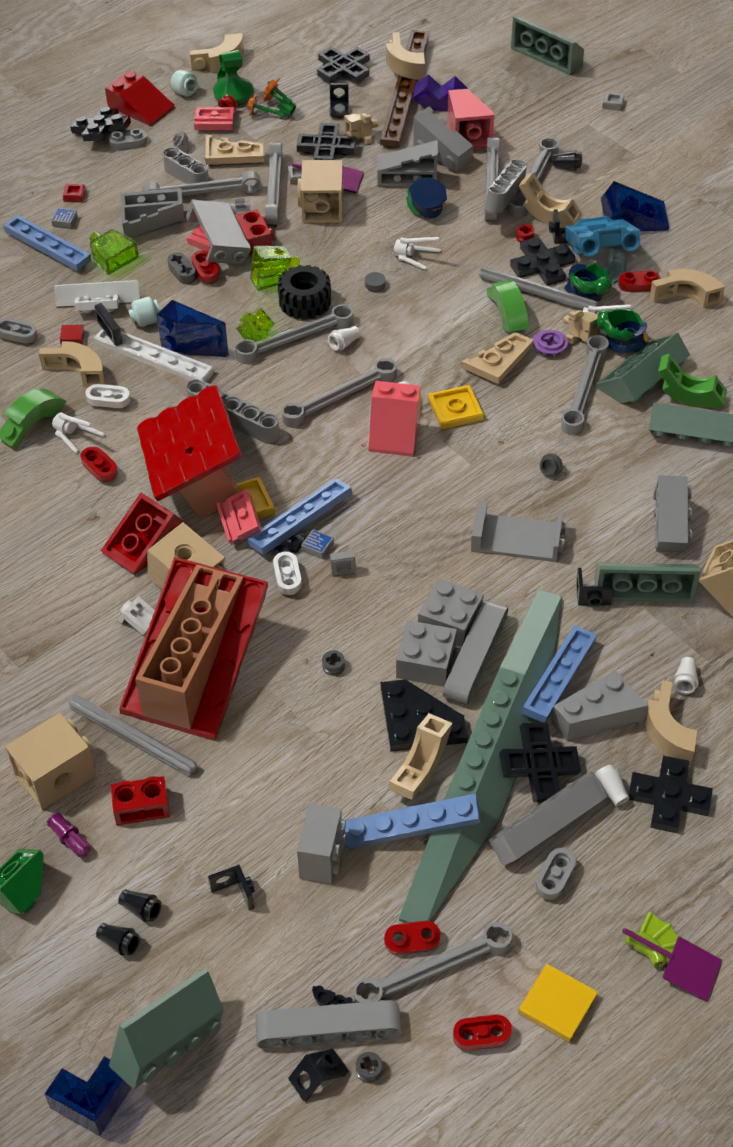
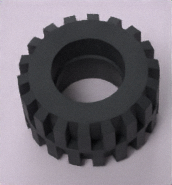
M297 265V267L289 268V271L285 270L282 273L283 275H280L278 278L279 306L283 312H286V315L294 316L296 319H313L317 315L321 316L324 314V311H327L329 306H331V281L329 275L323 269L319 270V267H311V265Z

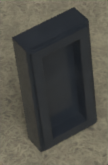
M102 303L95 305L98 324L115 346L123 344L119 325Z

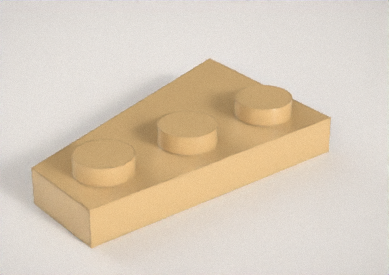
M206 135V165L264 162V144L243 140L236 143L230 142L229 138L222 137L221 140L212 139V135Z
M514 332L496 342L495 347L487 351L484 349L479 351L477 356L471 360L467 358L461 361L462 368L499 384L531 350L534 340Z

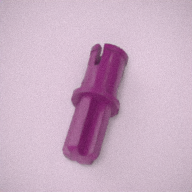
M59 812L54 813L48 818L47 826L60 837V843L67 845L78 857H86L91 851V846L78 833V828L71 826Z

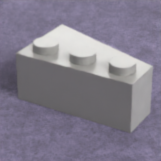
M427 107L414 116L413 146L438 140L437 162L458 173L473 162V145L456 130H450L445 125L446 121L443 118L439 120L432 114L433 109Z
M438 140L378 156V187H410L418 178H435L437 180Z
M181 188L121 193L122 225L125 240L183 221L184 207Z
M658 476L653 492V500H656V508H654V516H656V551L685 552L687 544L692 542V529H688V521L692 519V507H688V499H691L692 486L688 485V476Z
M615 670L554 705L551 724L566 741L597 735L599 731L610 728L614 730L622 729V726L627 724H644L648 704Z

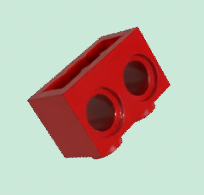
M258 209L235 215L251 247L249 255L272 250L273 231L271 228L268 229L266 218L261 216Z
M151 776L135 781L124 780L111 784L112 806L116 826L170 818L164 776Z

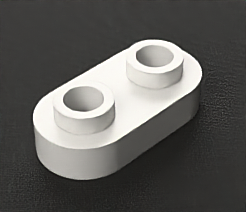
M94 384L86 390L87 402L93 406L123 408L130 403L129 390L123 386Z
M291 552L278 553L273 559L278 590L285 595L296 594L302 587L297 557Z

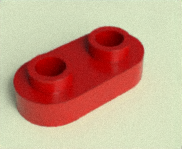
M197 251L192 255L191 259L199 280L208 284L217 281L219 269L216 262H207L208 251Z
M652 270L628 271L619 276L618 287L625 292L651 291L652 281L661 279V277Z
M91 446L81 452L82 465L97 480L109 482L117 477L116 463L102 449Z
M432 921L395 924L386 930L384 945L394 955L427 952L438 946L441 932L439 927ZM428 930L431 932L432 937L425 939L421 933ZM400 934L404 940L397 943L393 940V936Z
M499 1014L463 1018L454 1025L453 1041L459 1049L464 1051L502 1047L511 1039L512 1025L505 1016ZM494 1030H498L502 1034L500 1036H494L491 1032ZM470 1034L473 1038L465 1040L462 1036Z

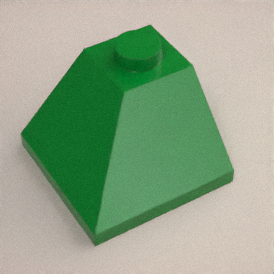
M18 849L0 867V905L10 913L21 914L28 912L36 904L35 900L41 895L44 857L41 850Z

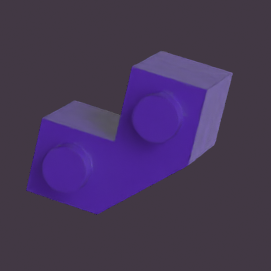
M428 74L415 84L413 99L424 109L430 107L434 111H448V91L468 89V87L456 76L441 86Z

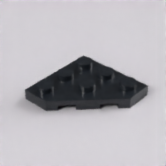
M406 679L380 682L390 752L412 748L417 727L428 713L452 723L446 745L468 743L464 715Z

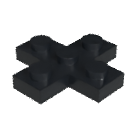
M331 46L318 54V60L325 65L317 69V76L328 83L342 76L357 83L369 76V69L363 66V64L370 61V54L359 47H355L343 54Z
M103 107L95 117L87 118L86 116H80L76 118L70 128L72 134L82 133L83 141H101L107 132L126 131L131 124L129 115L122 116V114H119L118 108Z
M320 123L318 134H299L297 141V152L314 153L313 160H334L335 154L354 155L356 149V136H339V124Z
M539 237L521 241L520 249L525 256L510 259V267L517 277L522 278L538 273L546 286L565 281L566 273L561 266L575 263V255L567 244L547 249Z
M548 722L522 723L519 728L523 748L502 749L499 752L503 778L529 777L533 802H544L560 791L558 776L578 775L581 772L577 746L552 747Z
M663 755L659 777L636 772L632 773L628 794L629 800L654 805L650 828L677 833L681 811L708 816L713 788L686 783L689 767L688 760Z

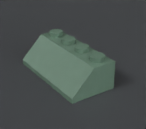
M516 15L513 16L512 50L568 75L573 74L583 66L584 49L575 41Z
M678 332L650 340L646 346L640 351L633 353L597 382L595 386L621 404L626 402L636 403L643 398V393L653 390L657 387L656 383L658 381L664 380L658 372L663 355L670 353L681 367L684 364V360L690 356V353Z
M653 403L649 430H653V435L666 437L667 433L676 434V439L689 440L690 436L699 437L698 442L712 444L714 439L722 441L721 445L733 447V414Z
M596 562L594 585L613 586L612 601L694 603L701 570L695 564Z
M205 968L201 969L119 1025L109 1067L134 1090L144 1082H151L159 1071L166 1066L168 1068L173 1066L181 1055L187 1051L192 1052L206 1037H213L219 1031L224 1009L209 971Z

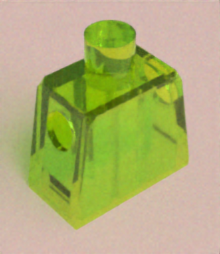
M110 229L102 235L99 232H94L90 236L92 257L107 275L139 258L137 242L114 229Z
M254 246L250 279L258 291L277 286L280 275H283L282 273L285 270L289 271V268L300 265V259L298 256H290L284 246Z

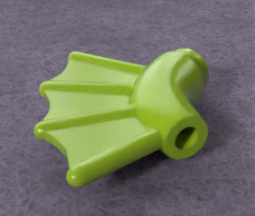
M651 911L647 913L639 933L630 930L672 953L678 937L671 923L659 920ZM626 936L625 943L634 946L633 949L646 955L653 967L659 968L668 963L669 958Z

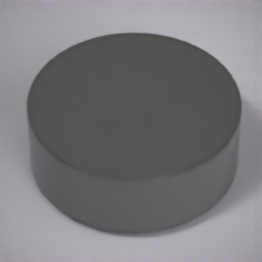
M372 272L365 276V287L369 291L377 292L385 288L386 279L383 274Z

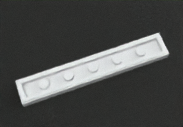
M103 329L94 337V343L188 381L199 379L207 382L215 373L214 367L122 331L123 344L118 346L112 343Z

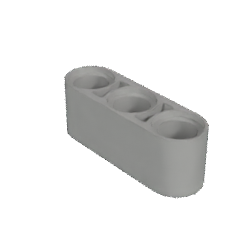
M169 147L163 151L164 168L170 175L186 184L209 181L208 167L204 163L175 147Z

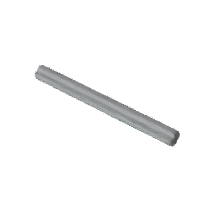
M482 267L479 272L481 279L493 283L512 279L522 292L583 310L584 307L598 306V303L594 300L487 267Z
M74 695L69 700V707L72 710L182 773L192 776L197 770V763L81 696Z

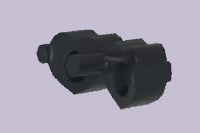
M304 534L291 536L286 541L287 545L277 546L274 549L275 556L281 552H298L305 540Z
M321 985L312 987L314 999L319 1006L354 1003L351 997L346 998L342 994L336 995L335 992L326 990Z

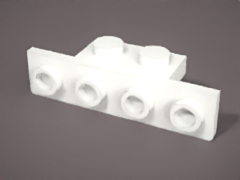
M138 280L54 286L56 307L75 306V311H81V313H92L95 310V305L102 303L108 312H112L118 308L119 303L133 302L140 299Z

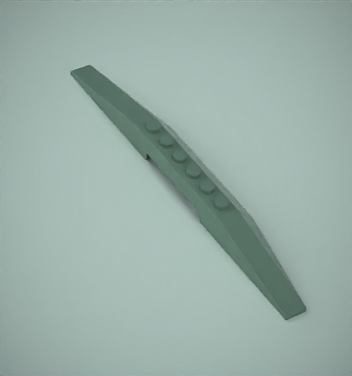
M538 589L500 666L444 798L446 800L476 794L479 802L481 823L431 833L399 916L400 922L432 921L443 905L449 892H452L464 870H467L472 863V859L477 851L485 844L490 832L498 825L516 777L503 778L499 752L502 749L523 748L519 726L522 723L539 722L522 714V709L553 660L562 599L560 595Z

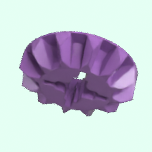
M543 330L534 336L533 348L537 349V353H544V356L549 354L555 357L556 353L562 355L563 351L567 350L568 340L559 331Z

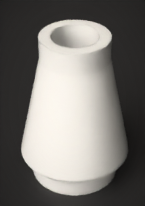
M356 326L333 330L328 336V343L333 350L342 351L353 341L360 338V331Z
M684 657L681 659L680 666L673 678V685L677 692L691 694L699 684L696 661L691 657Z
M613 765L604 766L595 773L607 796L613 801L615 806H620L629 800L618 769H614Z

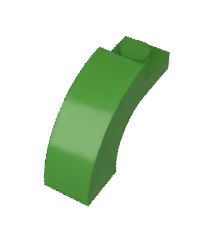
M512 279L491 283L492 287L486 288L487 297L496 302L501 314L503 329L509 333L530 329L526 306L517 284Z
M670 353L661 357L658 372L660 377L664 379L663 391L667 395L691 407L715 408L724 406L727 389L716 375L708 378L693 377L680 368Z
M43 388L34 389L23 394L4 413L8 419L0 430V439L17 449L35 422L45 417L54 419L67 401L54 392Z

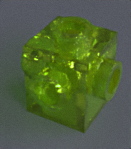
M259 308L252 313L246 312L239 319L241 323L236 327V330L243 339L255 342L265 339L275 323L262 308Z

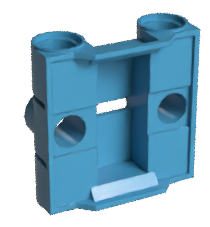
M608 216L579 219L575 225L565 226V238L573 246L574 253L594 256L599 251V248L614 247L624 248L628 251L636 250L640 245V230L623 219L612 220Z

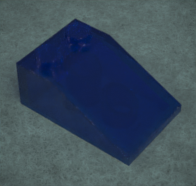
M616 181L612 182L601 197L603 216H608L612 220L623 219L640 231H667L669 229L663 200Z
M171 300L157 314L161 347L181 355L227 357L229 355L225 322L174 300Z

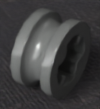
M336 650L326 652L322 657L323 671L330 676L341 674L345 669L344 655ZM332 661H337L335 665H330Z
M365 1052L357 1058L356 1075L362 1082L374 1083L380 1079L383 1072L380 1056L373 1052ZM370 1062V1065L374 1066V1072L369 1073L367 1069H364L365 1063Z

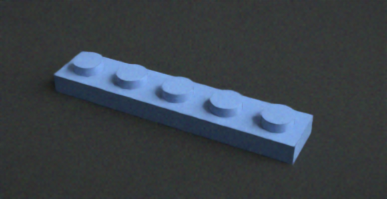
M16 215L3 225L6 233L76 271H79L92 261L91 254L19 215Z
M335 478L261 528L262 531L248 537V545L260 554L265 555L351 496V487Z
M575 625L573 626L524 704L522 714L540 722L548 721L553 712V706L559 703L596 642L597 634Z
M476 794L348 819L346 820L345 834H347L346 846L348 849H354L481 823L478 797Z

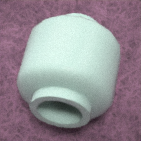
M178 70L172 75L170 85L176 94L189 97L196 92L198 79L191 72Z
M149 296L133 301L131 303L132 310L128 311L132 323L137 322L140 327L157 323L159 316H161L156 299L152 300Z

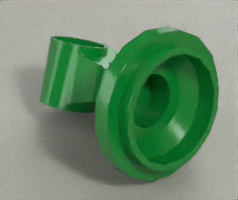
M234 50L219 54L221 66L217 72V83L213 87L214 97L219 101L223 96L230 95L236 100L237 105L247 102L254 94V87L248 79L240 77L237 73L238 69L243 66L240 51Z

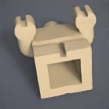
M366 113L345 115V134L347 136H356V140L361 138L365 145L372 144V137L369 135L372 134V128L378 127L377 119L372 120L371 115Z
M582 310L570 311L563 319V322L569 325L568 332L571 333L566 335L568 343L574 344L579 338L587 342L589 337L599 335L600 328L597 326L598 315L591 312H583Z

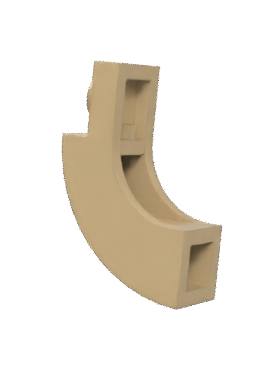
M392 32V40L386 43L387 65L400 76L417 80L423 79L425 77L424 53H414L405 50L400 43V32Z
M243 34L224 35L223 43L215 48L190 50L192 71L210 69V73L218 72L221 66L219 54L239 50L242 57L244 53Z
M533 172L527 174L519 184L522 193L527 198L523 205L535 218L549 225V221L553 220V209H558L560 228L575 225L583 215L573 198L559 200L550 196Z
M674 269L667 271L666 278L652 281L650 298L654 303L672 297L683 296L696 300L705 308L722 303L725 286L707 273L691 269Z
M62 342L61 348L39 349L42 370H73L81 375L83 387H90L94 384L105 385L102 362L99 356L89 347L75 342Z
M662 680L660 690H655L653 700L648 699V710L645 720L648 736L656 748L665 756L688 760L689 766H691L698 730L686 728L672 717L669 710L672 682Z
M430 713L427 714L417 727L416 736L406 760L389 781L388 790L411 800L418 791L423 792L442 757L450 735L451 722Z

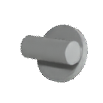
M185 132L176 133L172 143L173 147L187 153L189 138Z

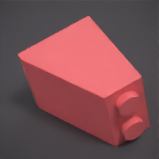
M468 89L448 91L449 129L452 131L456 130L473 145V149L487 148V139L493 138L494 112Z
M375 381L371 401L369 452L414 457L420 428V385Z

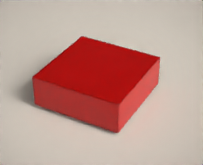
M66 184L62 196L63 202H83L86 193L85 184Z
M83 324L62 325L60 344L62 345V342L82 344L84 335Z

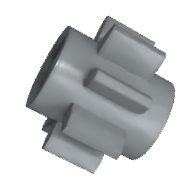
M235 198V203L230 204L234 215L251 211L250 202H245L244 198Z

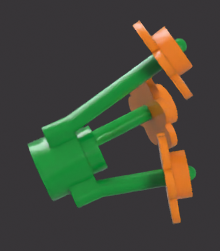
M278 78L276 81L272 79L271 82L267 83L268 85L264 89L265 95L263 100L270 101L274 96L279 100L277 105L279 111L257 104L258 95H254L253 99L250 98L247 103V109L250 110L249 116H252L255 108L277 114L283 118L285 115L290 117L295 111L297 104L278 89V82L280 80Z

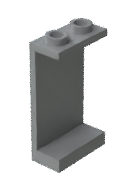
M191 200L186 218L188 221L200 222L211 245L206 258L207 262L245 265L251 247L229 203Z
M478 500L471 538V551L557 562L558 553H563L564 539L560 538V535H565L567 521L562 520V510L558 512L557 522L487 514L488 501Z

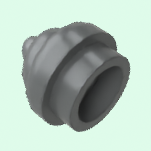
M546 454L540 461V470L547 476H556L562 471L563 462L557 454Z

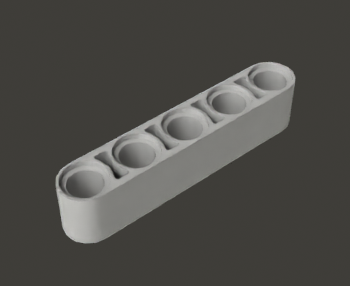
M511 160L488 189L485 205L487 211L492 213L503 212L520 190L519 184L526 175L528 164L525 161Z
M199 379L189 381L186 384L187 398L198 395L201 390L212 385ZM219 389L234 429L266 444H272L279 440V419L276 415Z
M486 600L482 602L447 678L443 697L469 704L508 615V607Z
M594 772L585 774L489 839V842L502 865H507L603 801L607 794Z
M392 1000L267 1010L258 1013L255 1017L257 1046L265 1050L387 1040L396 1038L402 1033L399 1004Z

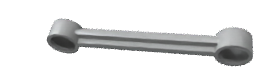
M546 137L540 140L539 155L529 172H533L538 181L549 159H552L554 154H558L559 142L555 138ZM521 190L518 195L513 197L508 206L509 214L514 217H524L528 214V210L523 205L527 198Z
M499 138L487 139L485 205L488 189L498 177ZM485 209V220H497V213H492Z
M270 142L268 194L265 207L267 225H279L281 162L283 160L282 142Z
M246 171L241 175V178L161 187L156 182H148L142 187V191L181 188L182 196L242 189L247 194H255L261 189V180L257 172ZM248 180H255L251 185L245 184Z
M340 304L332 309L331 315L257 342L241 340L235 346L236 358L242 364H251L257 360L259 353L332 326L338 328L350 327L353 324V309L349 305Z
M593 335L587 340V359L570 410L562 414L561 429L566 434L577 435L583 430V410L600 359L605 358L608 353L609 342L604 336ZM573 420L577 424H571L567 421Z
M390 358L379 359L375 363V369L303 404L291 402L284 405L282 408L283 424L290 428L299 427L304 423L305 416L375 383V381L392 382L397 376L396 362Z
M493 922L485 928L483 936L380 981L373 978H363L354 986V1003L373 1001L358 995L361 990L371 988L378 992L379 996L374 1001H383V998L483 954L504 955L511 948L512 931L505 923ZM498 932L504 934L508 941L503 944L502 942L497 943L492 941L491 938H487L490 934Z

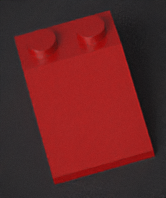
M130 69L105 87L108 107L118 108L120 113L129 115L131 118L149 126L175 108L174 104L145 76Z
M140 492L100 551L132 573L137 574L148 564L147 550L184 521Z

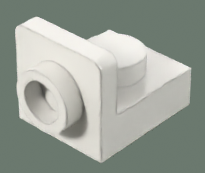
M138 596L133 602L128 600L119 610L122 615L118 622L122 624L126 620L144 635L148 630L155 610Z

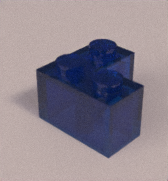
M104 1056L88 1081L61 1068L44 1095L52 1110L101 1136L132 1087L109 1067L111 1059Z

